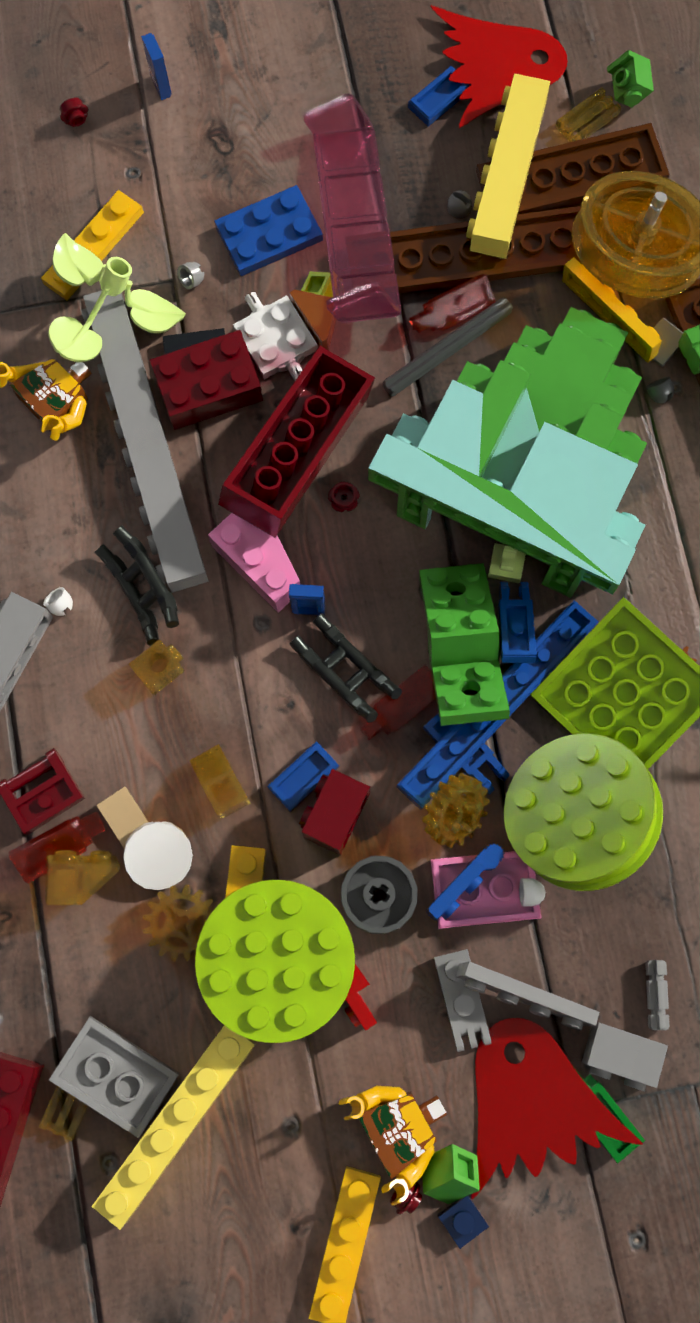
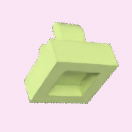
M495 543L488 577L520 583L526 554L510 546Z

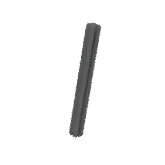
M500 298L383 381L385 391L390 396H395L510 315L513 309L511 303L507 298Z

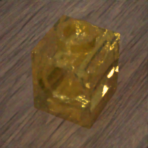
M160 639L128 664L153 695H156L184 672L183 667L179 663L184 659L172 644L166 647ZM156 660H167V666L163 671H152V664Z

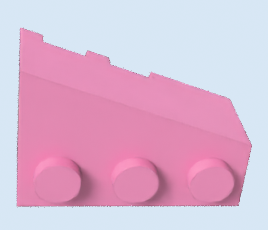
M231 513L208 534L210 543L279 613L290 603V584L300 585V580L278 535L274 538Z

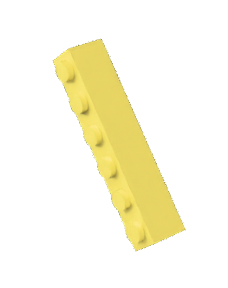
M514 73L512 85L505 86L501 105L506 107L504 112H498L494 130L498 131L499 134L497 139L491 138L488 150V157L492 158L491 164L484 165L480 182L485 184L483 192L477 191L473 210L478 211L476 219L470 218L466 234L467 238H471L470 251L504 259L507 257L550 86V81Z
M225 1025L222 1027L91 1206L121 1230L255 1047L257 1041L240 1036Z

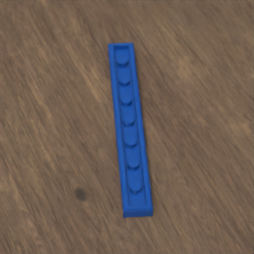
M575 600L536 639V662L513 663L502 675L510 709L509 717L598 624L599 621ZM507 719L455 724L396 787L422 810Z

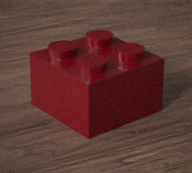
M332 769L329 776L324 774L321 776L314 791L315 797L318 799L314 807H306L299 825L303 829L302 834L305 839L341 856L370 796V786Z

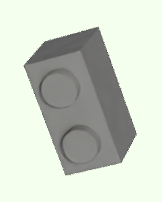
M597 1022L596 1026H591L582 1063L591 1066L589 1071L591 1074L610 1080L613 1073L625 1077L624 1085L645 1091L646 1085L657 1088L668 1045Z

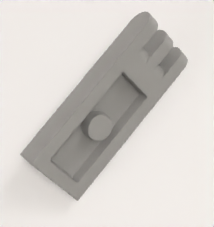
M468 949L434 957L457 1052L464 1051V1042L461 1036L465 1035L468 1036L470 1048H477L478 1044L475 1036L477 1032H481L484 1045L492 1044L479 992L464 987L465 981L455 977L459 963L471 962Z

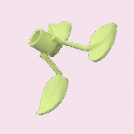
M66 233L59 239L52 259L56 274L72 286H80L85 282L87 285L92 286L99 281L102 289L84 326L77 319L66 316L58 317L51 323L48 331L49 340L54 350L63 358L74 362H86L94 359L100 353L102 338L96 332L89 330L107 295L117 296L125 290V304L132 308L130 318L137 326L150 333L159 334L166 332L184 318L185 312L150 291L138 289L131 292L130 289L133 283L129 278L132 273V267L123 258L111 257L103 265L102 261L94 253L76 243Z

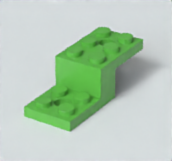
M484 563L419 570V580L428 628V654L441 726L509 719L510 709L499 664V628ZM457 591V592H461V593H463V594H461V595H451L450 593ZM471 689L478 693L475 695H465L463 691Z

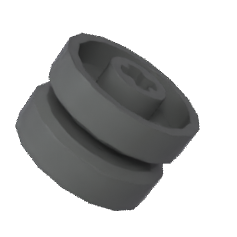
M371 856L358 861L347 872L341 886V902L347 917L357 928L370 934H387L401 928L412 917L417 905V885L412 873L402 862L388 856ZM381 889L385 892L386 898L384 901L380 900L377 903L373 900L372 894L375 890Z

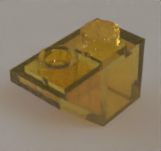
M219 744L190 760L204 792L216 814L221 819L251 803Z
M60 850L56 851L55 855H47L44 894L46 904L83 905L119 872L120 863L116 855H111V852L103 850L92 851L90 855H76L75 851Z

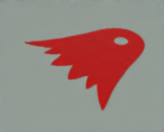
M430 5L432 10L441 19L456 29L444 31V34L461 43L442 51L448 58L464 64L450 75L449 81L471 84L459 97L460 100L472 99L461 118L459 128L483 113L501 105L505 86L512 85L514 73L548 80L551 85L561 78L567 68L568 60L564 47L557 39L546 32L527 27L474 19ZM536 50L544 51L548 55V61L545 64H537L531 59V54Z
M508 1018L495 1023L488 1029L492 1044L484 1045L482 1039L480 1040L475 1060L478 1100L477 1157L480 1190L471 1194V1199L475 1198L484 1188L499 1163L505 1178H508L514 1168L517 1154H519L534 1177H537L543 1168L547 1147L565 1162L575 1165L577 1160L575 1135L585 1143L596 1148L601 1147L596 1131L623 1142L643 1145L603 1105L577 1073L558 1043L540 1025L524 1018ZM510 1042L520 1043L525 1050V1057L520 1063L513 1064L505 1058L504 1049Z

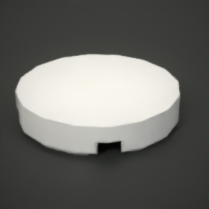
M164 821L144 823L135 829L126 841L123 855L126 871L132 880L140 886L152 890L171 888L182 881L190 870L193 857L190 841L183 830L170 822Z

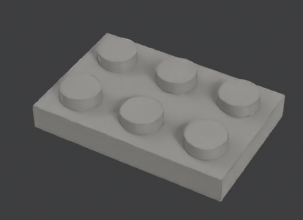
M90 1016L51 1075L49 1081L139 1138L179 1073Z

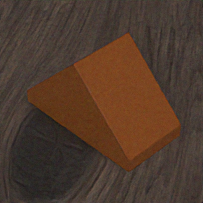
M295 289L289 292L290 301L318 344V348L322 346L329 350L338 317V299Z

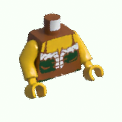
M55 359L10 367L0 362V388L5 387L7 381L11 382L10 387L17 398L42 423L41 432L44 433L49 430L51 432L50 438L56 441L60 438L61 433L81 425L88 398L80 384L92 373L83 362H75L67 370Z
M376 1085L356 1096L340 1099L339 1105L350 1103L352 1106L351 1114L345 1116L344 1120L359 1118L390 1179L396 1176L395 1180L383 1185L381 1188L382 1193L388 1192L391 1188L395 1189L397 1197L391 1203L392 1206L405 1201L408 1197V1190L424 1174L434 1154L433 1144L437 1140L429 1125L447 1115L438 1096L436 1095L418 1106L411 1091L405 1092L400 1087Z

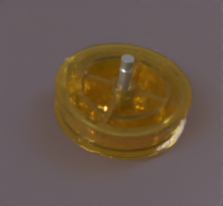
M623 171L607 175L596 181L588 189L583 198L581 209L574 220L572 241L576 254L585 268L594 277L621 293L650 299L677 295L688 289L700 275V201L683 186L656 174L641 171Z

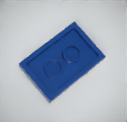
M297 185L214 220L215 227L240 276L323 241V233Z

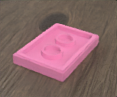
M515 851L503 852L505 853L503 855L504 858H502L501 862L499 861V865L495 869L483 871L479 875L484 879L470 895L464 891L455 900L460 906L446 920L442 916L437 919L438 929L541 919L540 904L522 907L519 897L520 879H536V873L522 861ZM477 855L430 860L434 899L449 886Z

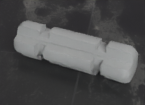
M648 960L645 963L646 975H649V980H646L647 1009H651V1015H648V1027L652 1030H667L670 1027L669 1015L665 1012V1009H669L667 980H664V975H667V965L663 960Z

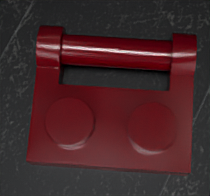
M55 748L46 752L45 758L8 781L6 779L0 781V795L25 835L30 834L85 799ZM50 769H54L56 772L55 776L17 799L15 791Z

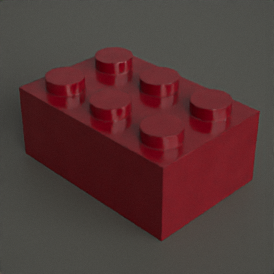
M241 330L150 359L174 430L263 401L261 385Z

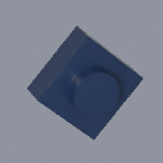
M469 1196L455 1201L438 1214V1218L459 1249L489 1227Z

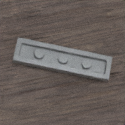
M472 962L459 963L455 976L464 980V987L480 993H484L485 989L498 993L496 999L504 1003L517 1006L519 1001L530 1006L529 1012L545 1018H549L550 1014L562 1018V1025L572 1029L582 1030L583 1026H596L600 1013Z

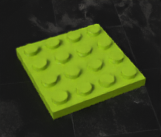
M623 597L530 695L572 735L597 734L612 738L631 749L648 770L700 717V666Z

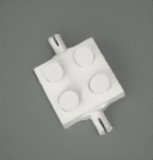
M251 292V297L247 294L244 300L251 308L252 313L233 324L234 331L241 330L249 355L264 380L277 372L288 370L296 381L303 371L299 364L305 357L317 351L318 344L287 295L270 305L263 306L256 292Z

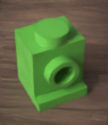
M627 50L607 67V73L612 74L615 101L632 108L654 91L650 59Z

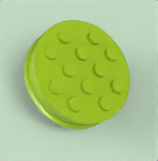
M574 734L545 744L532 753L519 767L506 794L504 823L513 849L522 861L540 877L564 889L594 891L608 888L625 880L635 873L649 858L661 833L663 802L653 776L631 749L606 736Z
M266 880L252 883L226 897L213 910L205 922L199 936L195 956L198 986L205 1003L214 1016L236 1034L264 1043H283L298 1040L324 1026L337 1013L345 1001L352 984L355 968L352 937L344 918L337 908L314 889L286 880Z

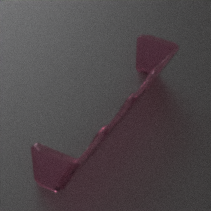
M347 93L309 110L303 115L305 124L313 133L333 297L326 301V306L330 313L341 323L393 318L401 315L391 236L386 216L384 188L379 168L380 161L376 134L370 118L353 95Z

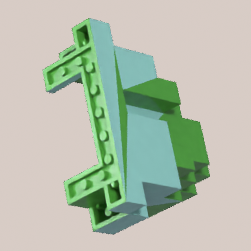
M570 307L563 323H559L553 337L543 329L532 328L526 325L518 342H513L505 360L499 361L494 373L483 364H473L467 361L458 380H452L430 424L420 416L413 415L411 417L403 413L392 436L386 434L368 468V480L397 493V517L426 529L433 510L550 565L542 585L569 598L573 596L581 580L613 595L621 583L636 551V544L645 528V524L639 522L636 516L627 512L619 513L616 511L647 445V442L641 440L637 434L617 429L642 379L632 369L614 365L629 332L622 330L615 323H606L593 317L586 310H577L573 307Z

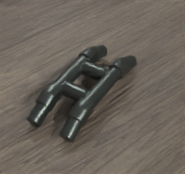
M121 525L113 535L124 545L123 547L131 555L132 559H135V562L127 569L125 563L104 544L94 553L106 564L105 566L110 570L114 578L118 580L136 611L142 631L145 633L147 645L155 646L160 642L157 631L158 623L154 613L149 608L157 601L164 615L166 626L168 628H175L179 625L177 604L172 593L167 590L147 556V551L143 544ZM141 573H143L151 587L143 596H141L133 582Z
M321 613L313 620V623L336 648L322 661L299 635L289 645L358 715H361L366 721L371 723L376 720L378 713L355 691L368 679L394 700L400 697L402 689L394 684L380 669L376 668ZM345 657L359 668L346 682L332 670Z

